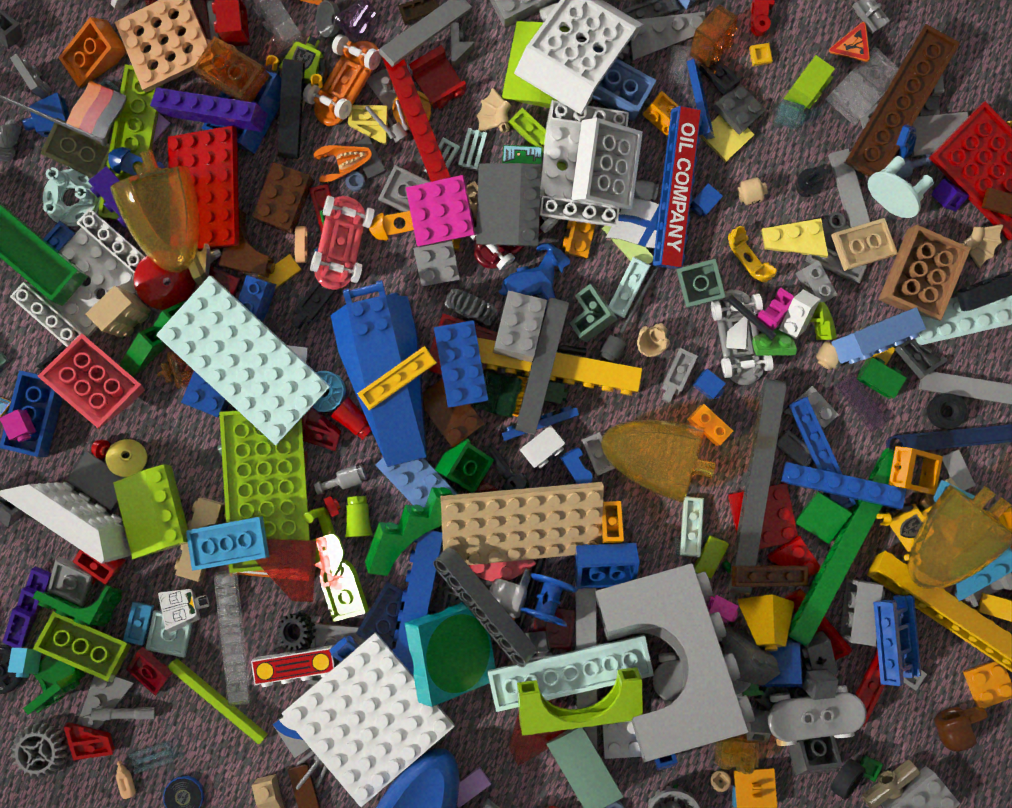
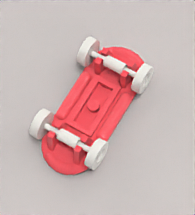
M327 196L323 209V215H326L319 248L318 252L315 251L310 270L314 271L317 281L323 287L337 290L345 287L350 281L358 283L360 279L362 264L356 263L363 228H370L374 217V209L367 208L365 212L362 205L356 199L348 196H339L335 199L332 196Z

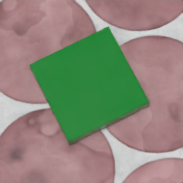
M817 491L797 517L795 523L829 544L852 515V511L822 492Z

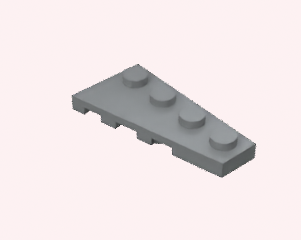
M705 11L637 19V21L644 25L633 41L630 40L632 61L707 32Z

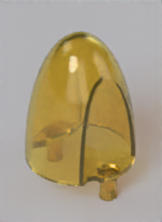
M153 150L140 152L143 163H141L142 165L140 163L134 165L137 175L116 182L110 186V191L124 223L143 252L161 268L174 273L182 272L188 269L194 261L199 243V211L189 167L177 166L161 169L157 166Z
M634 420L619 423L609 428L601 439L602 451L614 468L638 485L681 503L685 501L692 476L697 474L712 479L716 468L715 462L698 458L705 432L704 427L668 420Z
M950 484L931 507L913 540L908 562L912 581L924 589H942L960 583L986 568L1012 546V532L999 522L1002 514L1012 505L1000 497L989 510H985L983 507L996 495L989 488L984 486L971 499Z

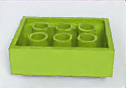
M516 22L502 99L550 108L552 100L558 101L514 74L526 46L544 22ZM562 26L559 28L562 32H568L570 30L566 26Z
M159 465L113 482L132 559L188 543L186 534L188 527L172 466Z

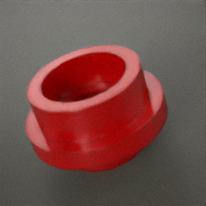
M104 439L96 440L91 447L92 454L98 459L105 458L110 448L109 441Z

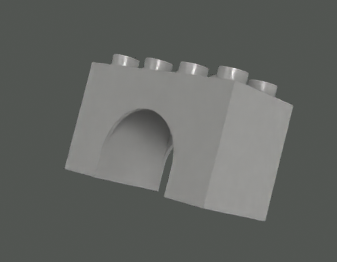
M691 563L595 591L597 607L608 642L634 634L653 635L667 642L675 650L682 664L683 684L677 699L663 709L636 716L632 719L643 762L748 733L746 724L755 721L753 710L746 695L736 697L732 683L740 678V672L734 655L732 653L722 654L719 642L722 641L723 637H726V630L720 613L709 614L706 603L709 602V597L713 596L706 572L696 574Z

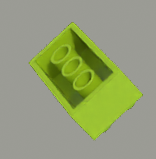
M53 611L33 650L113 683L132 645L87 625L78 624L73 619L61 616Z

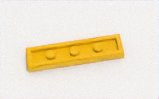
M424 346L357 394L368 410H371L437 362Z

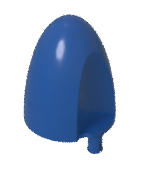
M434 748L426 751L396 777L376 808H457L460 778L458 764L454 755L444 748Z

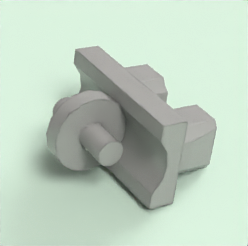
M859 0L852 6L855 13L865 22L866 28L872 34L890 22L881 9L882 4H877L875 0Z

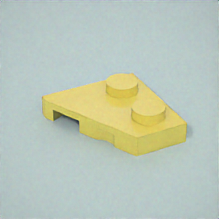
M352 105L348 116V125L370 138L387 145V132L370 115L365 107L369 106L388 127V106Z

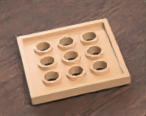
M159 0L115 22L141 88L145 93L215 60L191 0ZM178 11L179 16L176 19H171V15ZM157 20H162L161 25L154 28V23ZM144 28V33L141 36H137V31ZM186 28V33L183 36H178L179 30ZM164 37H169L168 42L161 45V40ZM147 45H151V50L148 53H144V48ZM193 45L192 52L185 53L186 47ZM176 54L175 59L172 62H168L169 55ZM158 62V67L155 70H151L152 63Z

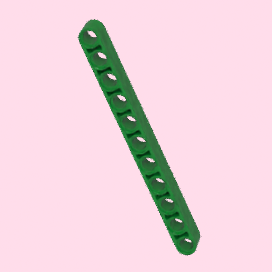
M886 448L882 452L868 478L869 481L889 485L895 451ZM856 500V504L851 510L852 515L841 528L790 624L789 637L804 646L810 643L883 505Z

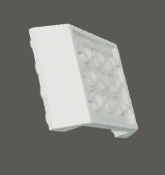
M560 0L526 46L514 74L579 114H582L592 100L596 87L627 43L635 39L644 24L604 0ZM562 26H566L570 30L568 32H562L559 28ZM583 36L586 38V41L578 42L576 38ZM599 46L603 51L598 53L593 48Z
M551 101L541 169L539 216L612 227L618 226L620 207L571 199L582 120L599 118L627 127L629 112L587 106L583 113L579 114L559 101ZM564 162L567 169L564 171L559 170L557 163Z
M90 208L77 221L81 228L62 248L60 253L91 278V283L88 286L81 284L63 306L50 301L32 284L25 282L10 296L66 347L81 333L89 338L98 328L85 314L100 300L96 296L97 291L104 289L106 294V291L114 285L118 286L133 280L138 263L145 257Z

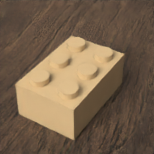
M114 285L85 314L102 332L123 338L124 336L128 337L131 335L134 327L138 323L144 322L151 310L135 294Z

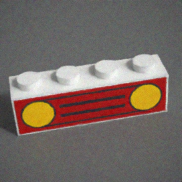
M334 645L256 657L251 661L255 685L261 684L262 687L274 685L273 682L281 681V684L293 682V679L301 678L302 681L313 679L315 675L324 677L337 666V659L329 651Z

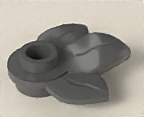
M833 212L826 219L821 220L826 247L831 250L835 248L831 235L850 228L846 224L845 216L840 212ZM833 219L838 220V225L833 224Z

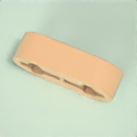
M296 226L295 261L296 263H307V226Z

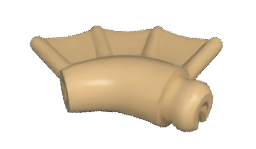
M492 88L489 96L481 100L482 108L476 115L479 120L478 130L482 132L498 127L500 132L505 133L510 129L508 111L512 105L503 100L496 90Z
M1002 224L989 227L974 226L971 236L962 241L963 245L971 248L969 254L978 268H981L986 260L994 257L995 248L1002 243L1000 239V232L1003 228Z

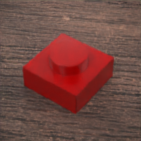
M331 496L323 499L330 517L338 515V510L341 508L337 499H332Z

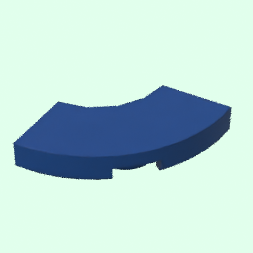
M907 124L902 127L896 144L900 146L898 156L903 159L913 153L917 139L916 134H914L916 128Z

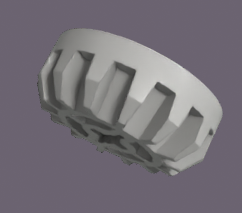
M666 786V790H657L653 798L650 797L648 801V808H681L677 802L678 798L685 803L686 808H700L693 794L690 791H684L680 786L677 789ZM674 797L673 801H669L666 804L661 803L666 798Z

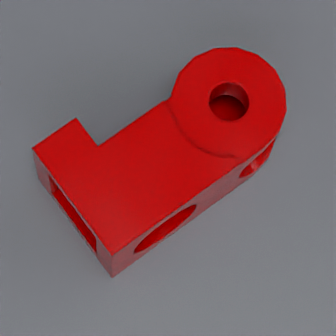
M752 0L751 32L755 36L765 35L770 28L771 21L768 15L769 10L774 6L775 0Z

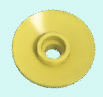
M131 439L115 442L106 453L107 467L113 474L120 477H128L141 472L147 462L145 448L139 442ZM128 453L129 457L123 458L122 455Z

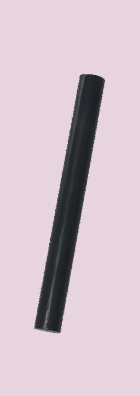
M545 558L536 560L532 573H541ZM532 578L527 588L525 608L530 607L537 581ZM521 613L516 621L521 630L527 616L525 613Z

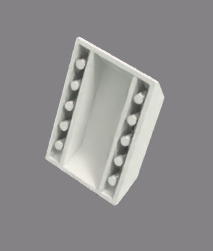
M67 482L29 484L0 490L2 498L100 563L131 555L122 518L115 514L110 515L106 512V507L99 503L95 505L89 501L91 498L82 492L77 493L73 490L74 486Z

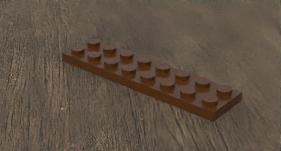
M927 24L923 26L844 161L845 164L868 177L886 168L900 147L896 144L902 127L906 124L913 125L960 42Z

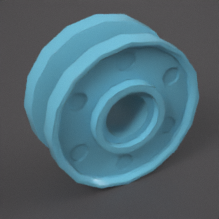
M318 371L316 373L331 387L329 388V394L326 397L322 396L312 407L319 412L334 411L346 398L347 389L345 383L340 376L332 372Z

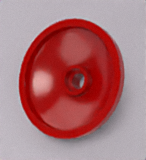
M156 251L148 254L138 263L134 272L133 282L138 296L147 305L159 310H165L188 300L195 287V281L185 259L170 251ZM164 278L170 279L168 285L163 284Z

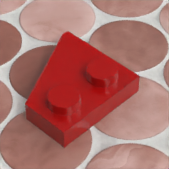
M801 536L767 554L769 560L778 565L808 566V577L816 574L821 568V565Z
M70 722L65 724L64 730L73 760L113 755L115 748L111 733Z

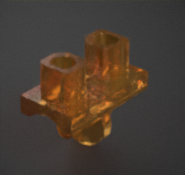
M173 351L168 352L167 360L170 369H168L167 363L160 364L162 371L158 372L157 375L159 378L165 377L166 383L172 382L170 375H173L178 390L190 382L192 373L190 370L180 373L178 366L187 363L177 354H174Z

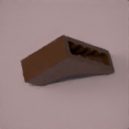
M239 209V245L223 247L219 265L227 269L269 278V274H273L275 269L274 259L259 253L253 247L246 232L247 214Z

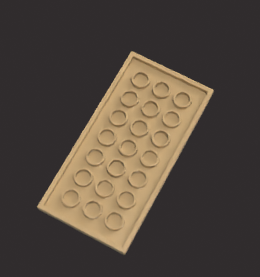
M595 482L440 496L443 551L450 547L461 556L467 565L570 556L575 555L576 546L600 545L602 543L603 483Z

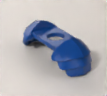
M126 147L114 149L108 154L109 165L117 174L124 171L148 182V187L156 190L164 189L169 184V171L161 162L154 164L130 153L131 149ZM135 162H142L145 166L144 171L136 173L133 170V164Z

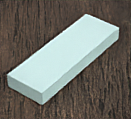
M635 257L632 258L609 304L613 313L625 318L651 265Z
M684 496L680 556L697 558L701 556L704 498Z

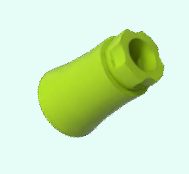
M367 496L348 497L345 538L373 536Z

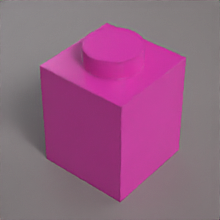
M18 409L0 417L9 440L23 442L30 439V435L36 432L27 410Z

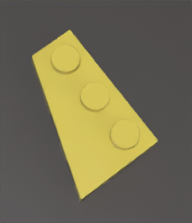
M821 218L763 228L761 230L764 249L828 257Z

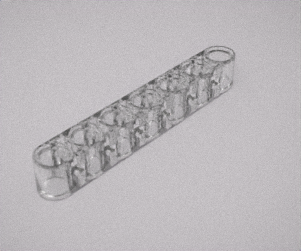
M229 570L218 571L214 573V584L229 706L250 704L251 691L237 572L229 573Z

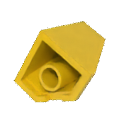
M773 594L738 599L739 607L756 645L765 647L766 651H777L778 647H786L794 602Z

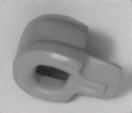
M525 568L520 585L502 579H495L489 589L505 611L515 619L520 617L522 613L520 609L524 607L527 599V588L531 580L529 576L530 570Z

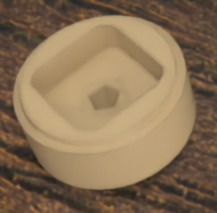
M719 770L712 774L710 784L715 791L724 792L730 787L731 778L728 773Z

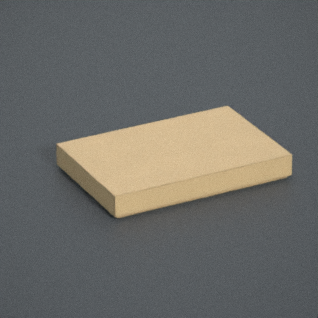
M885 218L831 235L844 271L898 254Z

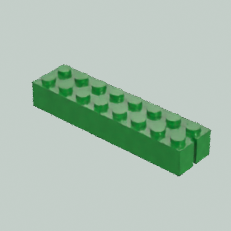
M0 202V258L50 301L63 306L86 280L88 275Z

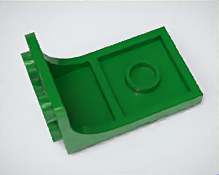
M108 585L105 586L99 599L87 608H82L54 594L36 591L33 598L39 601L38 605L47 609L56 610L55 613L61 616L74 618L73 621L78 624L104 627L110 622L114 607L122 599V590Z
M46 656L40 661L38 674H33L39 681L43 693L23 708L27 715L34 711L40 713L45 708L47 709L51 705L56 704L65 697L66 693L74 690L81 684L80 680L86 676L85 672L50 656Z

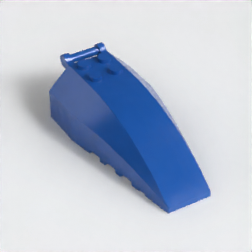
M382 280L376 281V284L349 290V288L344 289L343 294L346 305L331 315L338 352L387 467L427 458L422 375L416 377L371 410H368L357 394L420 350V340L408 296L386 295ZM379 292L378 297L357 302L352 301L354 297Z

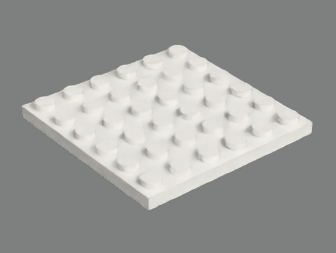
M377 632L282 712L286 720L360 807L365 805L455 727V724L439 705L430 707L418 703L414 676Z

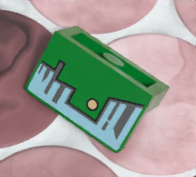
M504 145L502 163L541 164L542 147Z

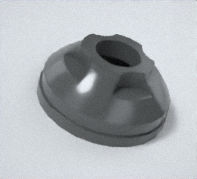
M322 1L316 13L318 32L325 38L334 37L343 27L344 15L333 1Z

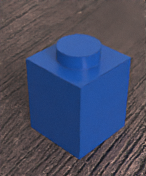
M708 183L690 205L692 206V211L698 216L702 215L705 217L723 195Z
M705 369L692 386L711 400L715 397L718 399L725 390L723 387L726 383L710 370Z

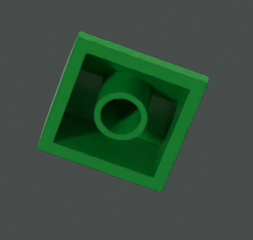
M464 441L444 453L435 471L471 493H475L494 459L467 441Z

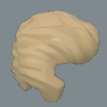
M662 323L655 324L651 328L647 326L642 327L637 340L640 353L647 357H655L669 347L670 340L666 337L667 328Z

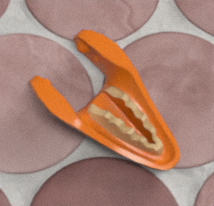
M328 145L317 149L314 152L315 159L320 160L324 157L335 156L339 167V173L322 175L319 178V182H332L353 172L371 159V150L366 147Z

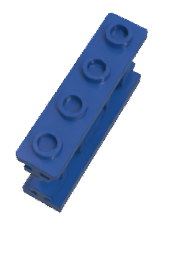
M894 595V600L873 602L880 681L883 685L902 686L904 685V678L921 676L915 599L912 595Z

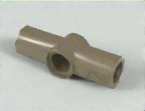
M908 759L894 771L881 773L878 777V783L862 794L861 797L869 808H877L889 798L896 799L900 797L904 792L903 787L921 773L913 762Z

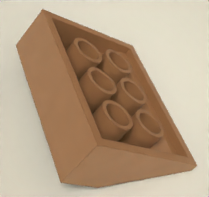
M919 225L907 229L878 300L905 311L917 307L920 315L941 321L971 248Z

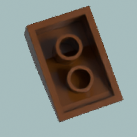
M443 378L422 393L423 409L452 447L484 425V422L470 404L448 408Z

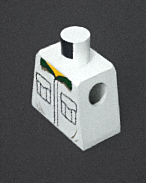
M192 589L158 593L165 630L169 633L199 620V609L209 607L207 595L196 598L195 592Z

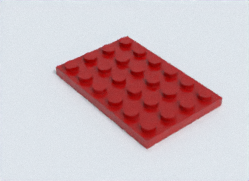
M985 101L932 153L929 159L955 186L969 195V201L994 226L1003 225L1000 233L1009 241L1012 240V217L981 207L986 189L988 188L1012 194V128Z
M227 126L169 136L170 252L180 253V249L185 246H189L194 250H203L204 244H209L210 249L239 245L237 127Z

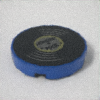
M188 775L173 779L166 786L163 794V802L166 808H200L204 801L201 783L196 778Z

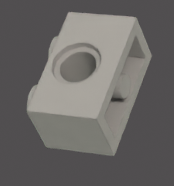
M820 261L796 273L804 290L820 298L819 302H826L837 296Z

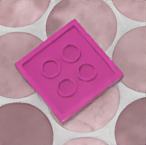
M464 175L406 187L417 247L476 235Z

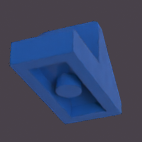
M349 635L341 639L329 651L333 657L341 662L358 648L359 644Z

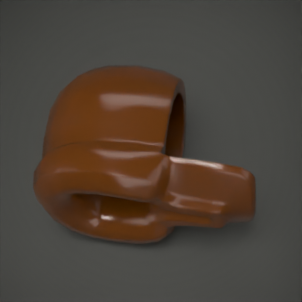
M952 707L940 711L935 716L934 723L942 744L955 752L974 747L977 742L971 724L987 719L988 714L982 707H973L965 710L959 707Z

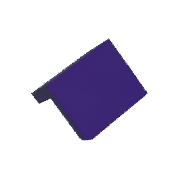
M944 178L931 194L944 208L955 212L969 197L951 181Z

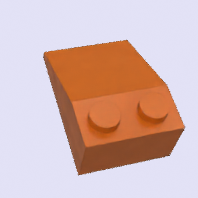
M90 17L58 58L77 86L83 88L88 84L89 80L93 81L115 66L127 51L123 42L107 20Z

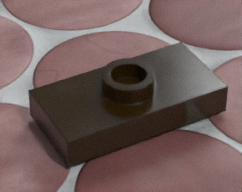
M412 0L398 5L405 26L420 21L439 7L437 0Z

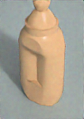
M118 761L116 780L122 798L127 799L136 795V789L130 771L122 765V761Z

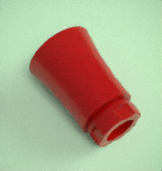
M350 397L330 416L349 429L355 436L358 435L362 440L371 432L365 415Z

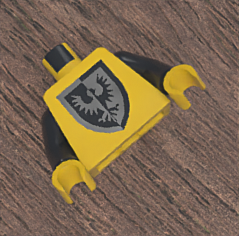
M904 503L903 509L890 507L884 514H877V519L884 518L880 525H890L908 552L911 550V554L904 555V560L912 558L910 566L918 565L920 562L919 556L926 548L933 532L928 522L938 517L934 508L930 506L921 512L916 504Z

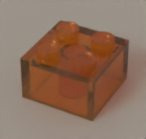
M718 5L695 30L690 56L707 67L713 62H717L722 56L725 49L728 50L734 42L733 35L738 28L736 26L738 16Z

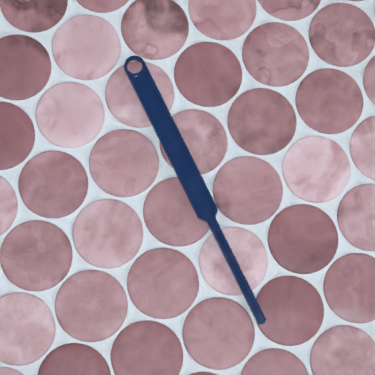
M1012 424L895 435L887 439L886 448L891 449L890 441L893 438L900 440L901 447L914 448L921 451L1012 442Z

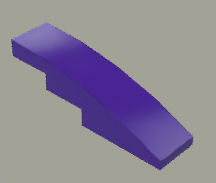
M36 566L31 569L27 585L21 590L17 606L12 609L2 643L14 648H23L41 609V606L38 605L39 601L34 599L33 596L36 591L48 592L47 589L52 573Z

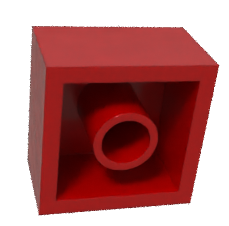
M214 0L212 2V10L216 14L214 29L216 34H219L220 40L233 46L250 45L247 8L243 0Z

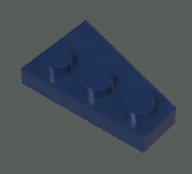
M387 581L355 634L367 640L377 632L389 648L392 649L403 591Z

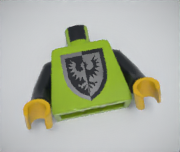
M309 36L306 45L295 42L293 46H289L276 56L269 55L266 58V66L271 64L273 71H276L279 66L281 72L284 59L304 61V83H311L312 87L314 84H319V88H322L323 81L328 75L326 60L321 51L317 50L320 41L312 36Z

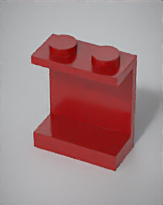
M442 44L408 64L409 72L423 94L428 98L433 110L443 108L452 98L455 97L457 99L464 95L466 82L461 81L446 58V51Z

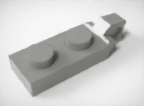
M682 348L678 349L663 382L662 389L665 390V393L661 400L669 403L674 394L679 395L695 364L697 355Z

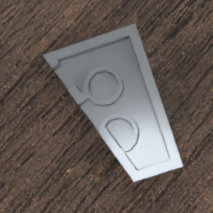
M116 675L112 683L94 676L77 724L99 730L106 720H91L92 708L115 709L136 681Z

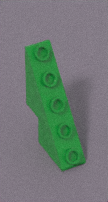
M187 300L163 310L152 327L138 333L119 364L133 378L167 347L156 334Z

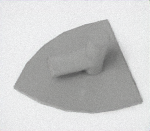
M384 69L370 76L367 83L384 106H388V110H390L397 95L388 72Z

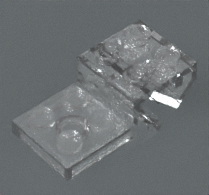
M876 47L869 52L870 60L868 62L861 61L826 98L853 125L884 95L899 69Z

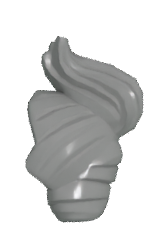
M14 119L8 120L5 125H0V161L8 162L15 156L13 146L17 144L22 128Z

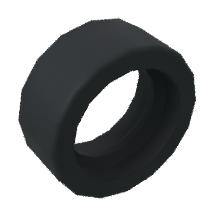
M849 759L836 775L831 785V790L842 799H848L860 784L866 768L853 759Z

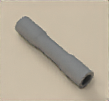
M155 707L92 708L91 720H141L155 718Z

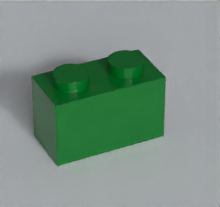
M880 358L866 359L855 379L887 399L895 398L906 377L901 375L902 372L899 369L889 368L884 365L885 361Z

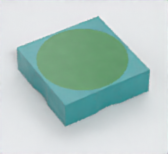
M464 602L448 607L442 612L428 614L405 622L409 651L414 665L413 675L418 703L433 707L490 683L488 670L496 669L490 634Z

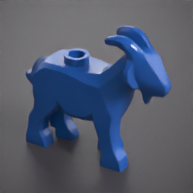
M541 243L537 246V251L547 250V253L540 265L528 269V266L517 268V272L511 273L503 280L502 289L499 290V293L507 296L509 290L529 296L538 295L539 298L547 300L548 303L549 297L556 299L553 290L554 267H559L560 272L563 273L564 267L570 265V259L554 245Z

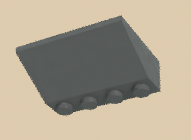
M479 164L476 244L538 246L541 164Z

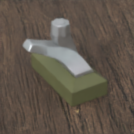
M204 244L201 252L191 249L189 246L180 249L190 273L199 287L209 277L210 264L221 256L218 248L210 251L209 244Z

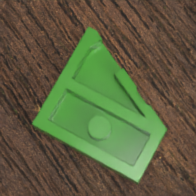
M780 327L773 331L777 335L772 340L762 333L754 336L752 341L756 356L796 355L797 348L793 337L779 330Z

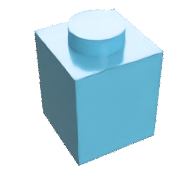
M12 647L8 672L16 673V677L28 678L29 674H38L42 653L33 649Z

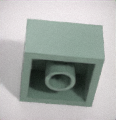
M716 259L676 269L686 309L725 298Z

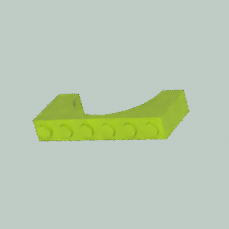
M637 667L618 669L617 678L611 691L596 704L582 709H564L551 704L541 694L537 680L517 683L522 736L632 721L633 717L643 715L642 678Z

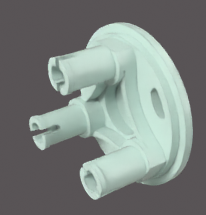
M897 156L893 158L885 169L874 173L869 178L868 188L872 197L887 211L902 218H912L919 213L921 208L920 201L924 198V193L934 182L932 177L924 175L912 187L908 181L895 175L905 165L904 159Z
M52 167L51 170L48 169L46 171V177L50 180L47 182L43 192V209L55 222L62 221L69 227L79 226L77 221L89 208L97 214L101 196L98 198L90 190L92 187L88 182L91 179L90 177L73 169L58 171V169ZM69 189H75L77 192L75 196L80 199L78 203L72 206H67L63 202V195Z

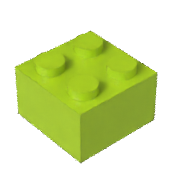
M815 55L783 99L801 112L806 107L810 109L833 79L831 74L835 68Z

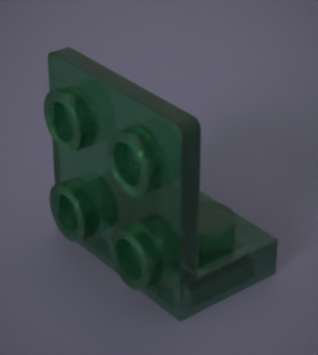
M483 370L488 401L474 403L473 407L493 414L512 417L516 409L518 394L521 391L522 379Z

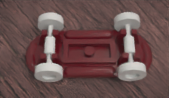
M539 216V234L549 231L556 225L559 219ZM476 235L470 236L473 240H476ZM475 241L473 252L475 259L481 266L488 269L499 268L502 271L514 261V256L524 246L476 244Z

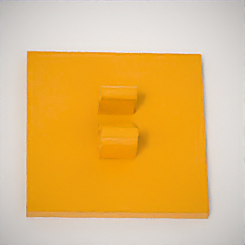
M774 768L734 770L737 808H777Z

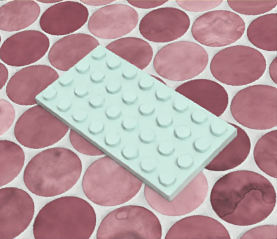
M209 276L156 334L157 337L275 445L286 436L331 387L213 276Z

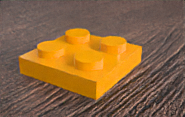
M991 660L963 671L977 708L982 707L985 709L1012 698V682L1007 669L996 661Z

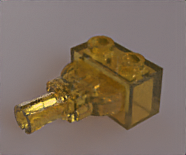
M728 738L715 742V762L722 769L730 770L732 767H736L738 772L752 774L754 768H759V743L747 741V738Z

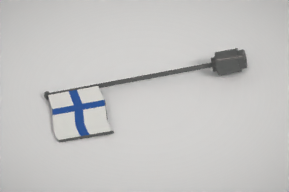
M634 198L632 210L621 209L618 226L611 227L606 238L620 239L654 249L660 204ZM655 267L619 335H609L600 351L602 353L600 358L606 362L615 363L621 356L627 345L624 342L625 338L622 336L660 267Z

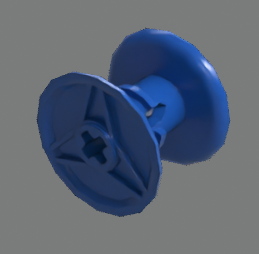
M531 573V578L542 583L543 587L540 595H537L539 600L536 609L522 607L520 609L521 612L537 619L566 627L567 623L564 620L554 616L557 605L560 606L561 604L559 599L562 591L575 593L578 591V588L548 576Z

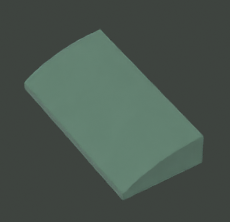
M584 727L568 729L546 743L584 808H604L623 798L620 788Z

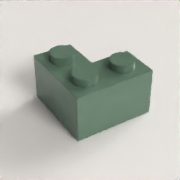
M589 284L575 295L585 311L572 320L570 325L581 340L588 342L618 320L603 296L593 285Z

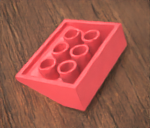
M82 333L38 375L43 382L98 429L130 406L145 391L136 379Z

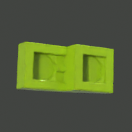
M819 302L810 322H814L816 340L836 339L837 335L831 313L825 302Z

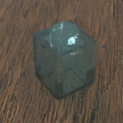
M782 99L778 104L773 123L795 130L799 124H803L806 116L803 113L805 106Z

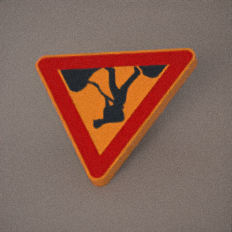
M865 22L860 23L829 49V52L868 62L870 55Z

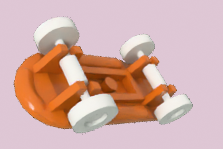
M342 34L335 37L332 50L334 53L342 55L336 63L322 90L315 84L312 87L310 83L303 92V100L309 104H314L315 115L323 125L335 126L349 116L352 105L371 73L380 63L381 55L378 53L379 49L374 43L369 41L352 43L348 37Z

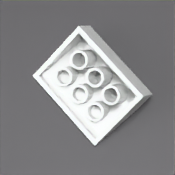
M599 118L582 120L571 200L632 210L643 132Z

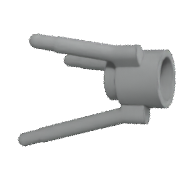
M399 100L395 102L402 125L399 122L394 124L388 116L390 128L384 124L369 106H366V110L387 132L390 139H394L395 143L409 135L406 131L409 127L405 121Z
M313 750L298 761L296 766L301 765L315 754ZM316 754L314 756L315 763L296 786L297 790L300 789L319 764H324ZM325 765L315 784L316 789L319 787L328 769Z

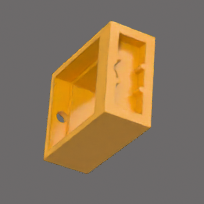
M896 446L889 485L935 495L943 456L914 448ZM916 456L924 458L919 486L911 484Z

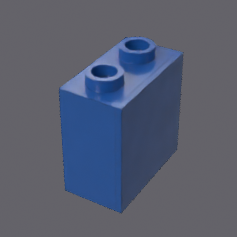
M246 275L238 300L260 321H264L277 284Z
M787 640L786 647H778L777 651H769L777 660L781 674L765 685H761V687H803L800 643H796V640Z

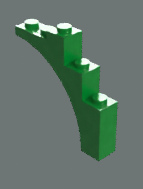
M432 487L425 507L405 505L398 525L392 522H379L365 560L369 574L388 576L394 562L414 540L442 525L440 496L453 495L451 490L445 487Z

